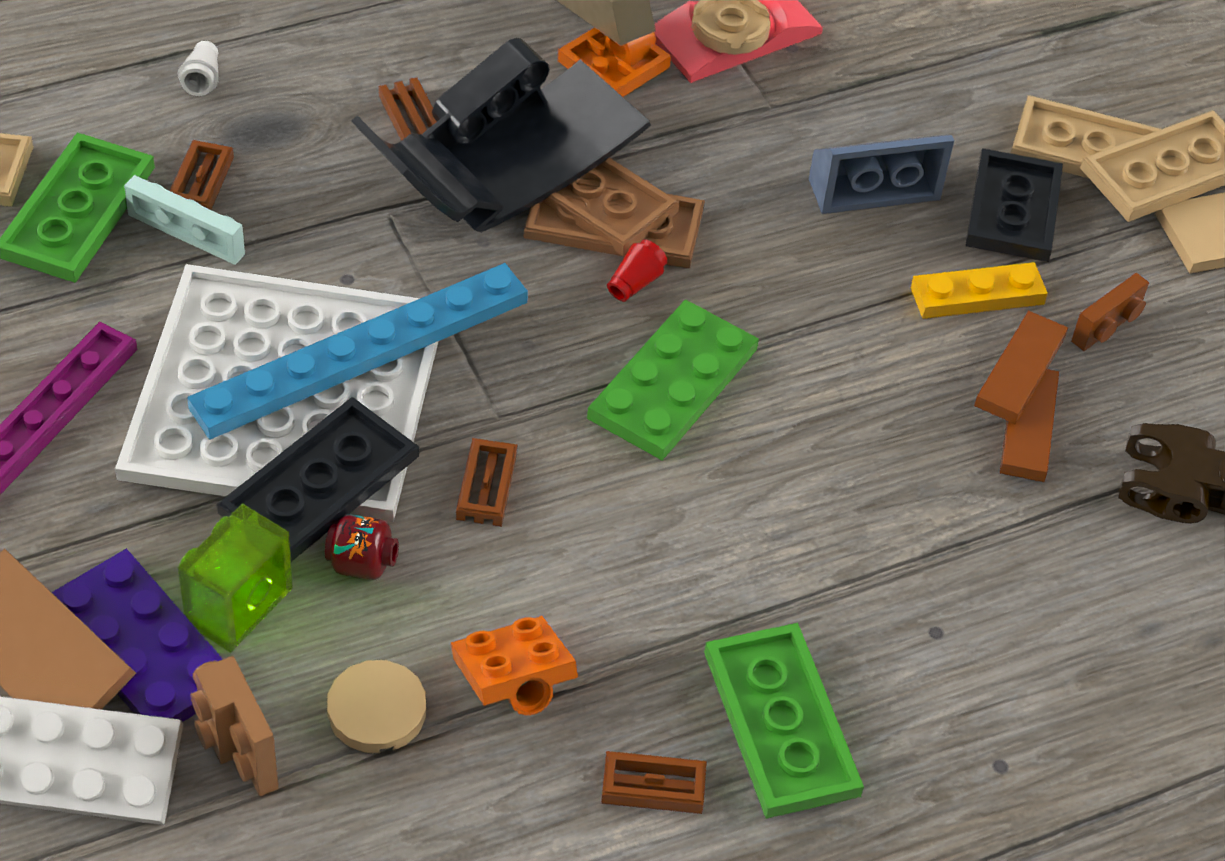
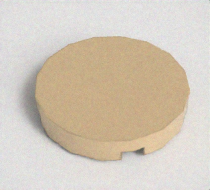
M700 0L694 6L691 28L695 37L706 47L720 53L743 54L762 47L769 37L771 21L769 20L770 14L767 8L758 0Z
M367 660L348 667L335 678L327 694V716L335 736L350 748L365 753H380V749H388L390 747L396 750L406 746L419 734L426 719V692L419 678L405 666L388 660Z

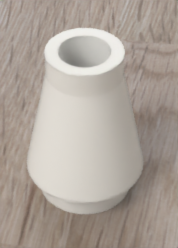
M209 41L198 42L193 52L178 70V78L182 88L194 96L207 95L217 87L219 82L218 49Z

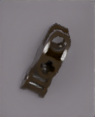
M1143 423L1133 425L1126 442L1125 452L1136 460L1154 465L1159 470L1133 469L1124 472L1118 498L1127 505L1148 512L1158 518L1180 523H1198L1205 519L1208 511L1225 515V451L1216 450L1214 436L1208 431L1179 424ZM1145 438L1158 441L1161 446L1145 445L1140 443L1139 440ZM1144 487L1153 490V492L1142 494L1135 492L1131 488Z

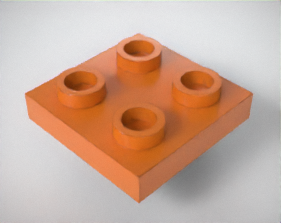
M594 27L558 49V62L569 69L581 59L624 97L670 68L671 55L656 45L655 32L620 46Z
M543 616L521 618L512 625L492 631H477L464 639L451 642L454 661L484 706L507 699L517 713L525 716L535 715L549 705L553 697L552 685L578 678L576 660Z

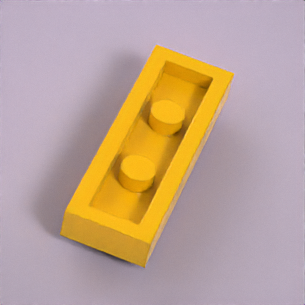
M1035 262L913 276L911 290L922 319L1044 305L1048 295Z

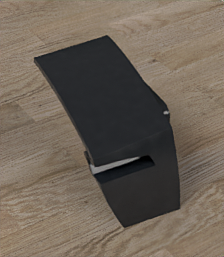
M521 38L510 39L442 94L435 102L432 110L433 118L437 122L423 134L411 133L399 143L389 144L374 133L358 115L351 120L358 130L431 204L456 222L464 219L473 230L480 233L517 216L547 199L551 194L557 193L617 153L651 126L650 121L581 59L541 89L540 86L549 75V64Z

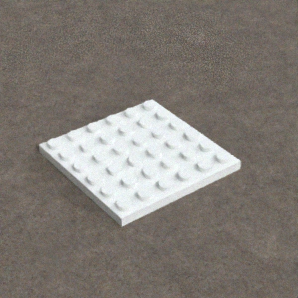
M186 264L115 467L117 480L226 497L351 397H354L414 442L438 342L211 440L208 439L188 409L187 397L420 298ZM407 467L350 514L394 522Z

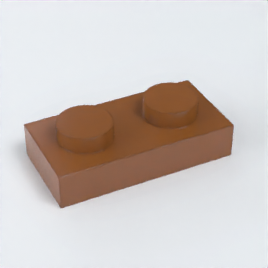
M1135 273L1083 310L1079 315L1071 342L1082 351H1085L1098 341L1101 343L1107 341L1116 331L1117 327L1126 320L1128 322L1134 321L1146 306V302L1143 299L1149 282L1138 273Z

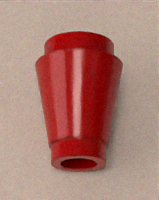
M644 239L640 243L632 244L611 280L607 283L608 291L619 301L626 302L630 297L664 274V266L667 264L665 253L657 244L650 240Z

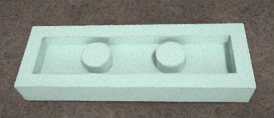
M136 175L124 185L129 216L234 265L245 255L243 225L236 222L233 218L218 214L201 206L194 200L181 197L164 189L157 183H151Z

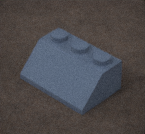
M927 136L814 149L809 181L821 213L827 214L940 200L954 145L953 136Z

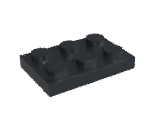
M982 148L965 246L1049 262L1053 246L1063 163Z

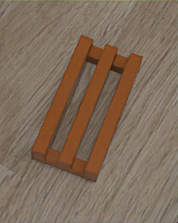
M417 77L411 78L410 85L404 86L402 81L394 82V89L390 90L387 84L379 86V98L401 141L411 132L395 100L400 99L417 134H423L427 129L411 96H413L427 126L430 128L437 122L432 115L433 107Z
M192 140L170 192L186 199L194 200L201 206L211 210L234 159L233 147ZM201 152H204L206 156L197 171L190 192L185 194L184 190ZM217 155H220V156H219V159H218V161H217V163H216V165H215V168H214V170H213V172H212V175H211V177H210V179H209V181H208V184H207V186H206V188H205V191H204V193H203V195H202V197H201L200 194H201V192H202V190H203V187H204V185H205V183H206V180H207V178H208V176H209V174H210V171H211V169H212V167H213V165H214V162H215V160H216V158H217Z
M472 438L456 508V520L465 521L466 516L474 517V523L484 524V519L493 520V526L502 527L517 458V444ZM486 451L489 453L478 503H469L480 452ZM499 453L506 454L495 507L488 506Z
M606 751L601 804L702 814L707 761ZM615 770L643 772L647 774H645V776L615 773ZM664 775L695 778V781L667 779Z

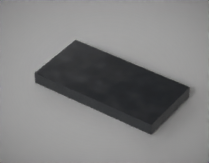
M351 397L218 502V514L286 567L324 536L332 524H338L345 515L353 512L419 457V446L354 397Z

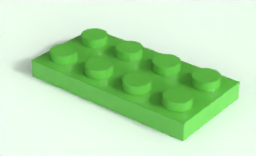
M77 132L0 237V259L76 283L127 209L124 185L134 175L147 180L155 169L154 156Z
M685 299L588 407L587 419L663 461L757 351L759 338Z
M798 623L706 642L704 654L766 819L862 796L864 785Z

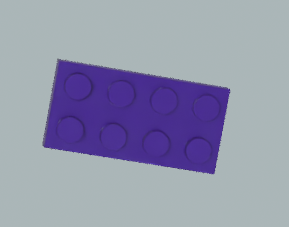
M127 548L52 592L136 672L117 693L134 714L178 719L182 722L196 714L191 700V693L197 691L193 673L200 665L209 661H220L223 658Z

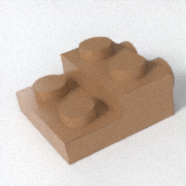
M234 656L220 661H209L200 665L193 673L197 691L191 693V700L199 718L194 721L202 746L205 750L213 747L221 764L234 759L243 782L251 779L259 797L279 789L274 735Z

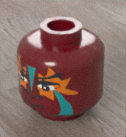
M347 514L338 524L330 526L325 541V558L327 561H331L334 571L340 575L377 580L384 573L387 566L393 567L398 557L399 541L397 538H392L391 529L387 521Z

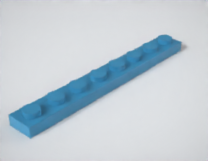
M503 263L187 397L188 409L208 439L211 440L524 305L528 300V290L507 264Z

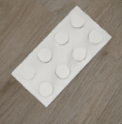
M0 696V804L164 825L184 724L178 719Z

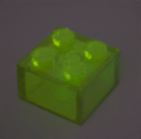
M243 503L229 517L221 518L213 528L211 535L198 548L190 549L184 555L178 567L184 615L203 636L231 653L293 589L289 532Z

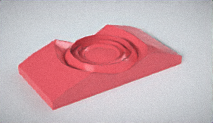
M758 0L767 8L770 14L769 20L771 24L768 39L762 47L750 53L727 54L706 47L695 37L691 26L694 6L699 1L686 2L654 24L656 44L671 55L672 63L690 83L822 34L823 27L798 0Z

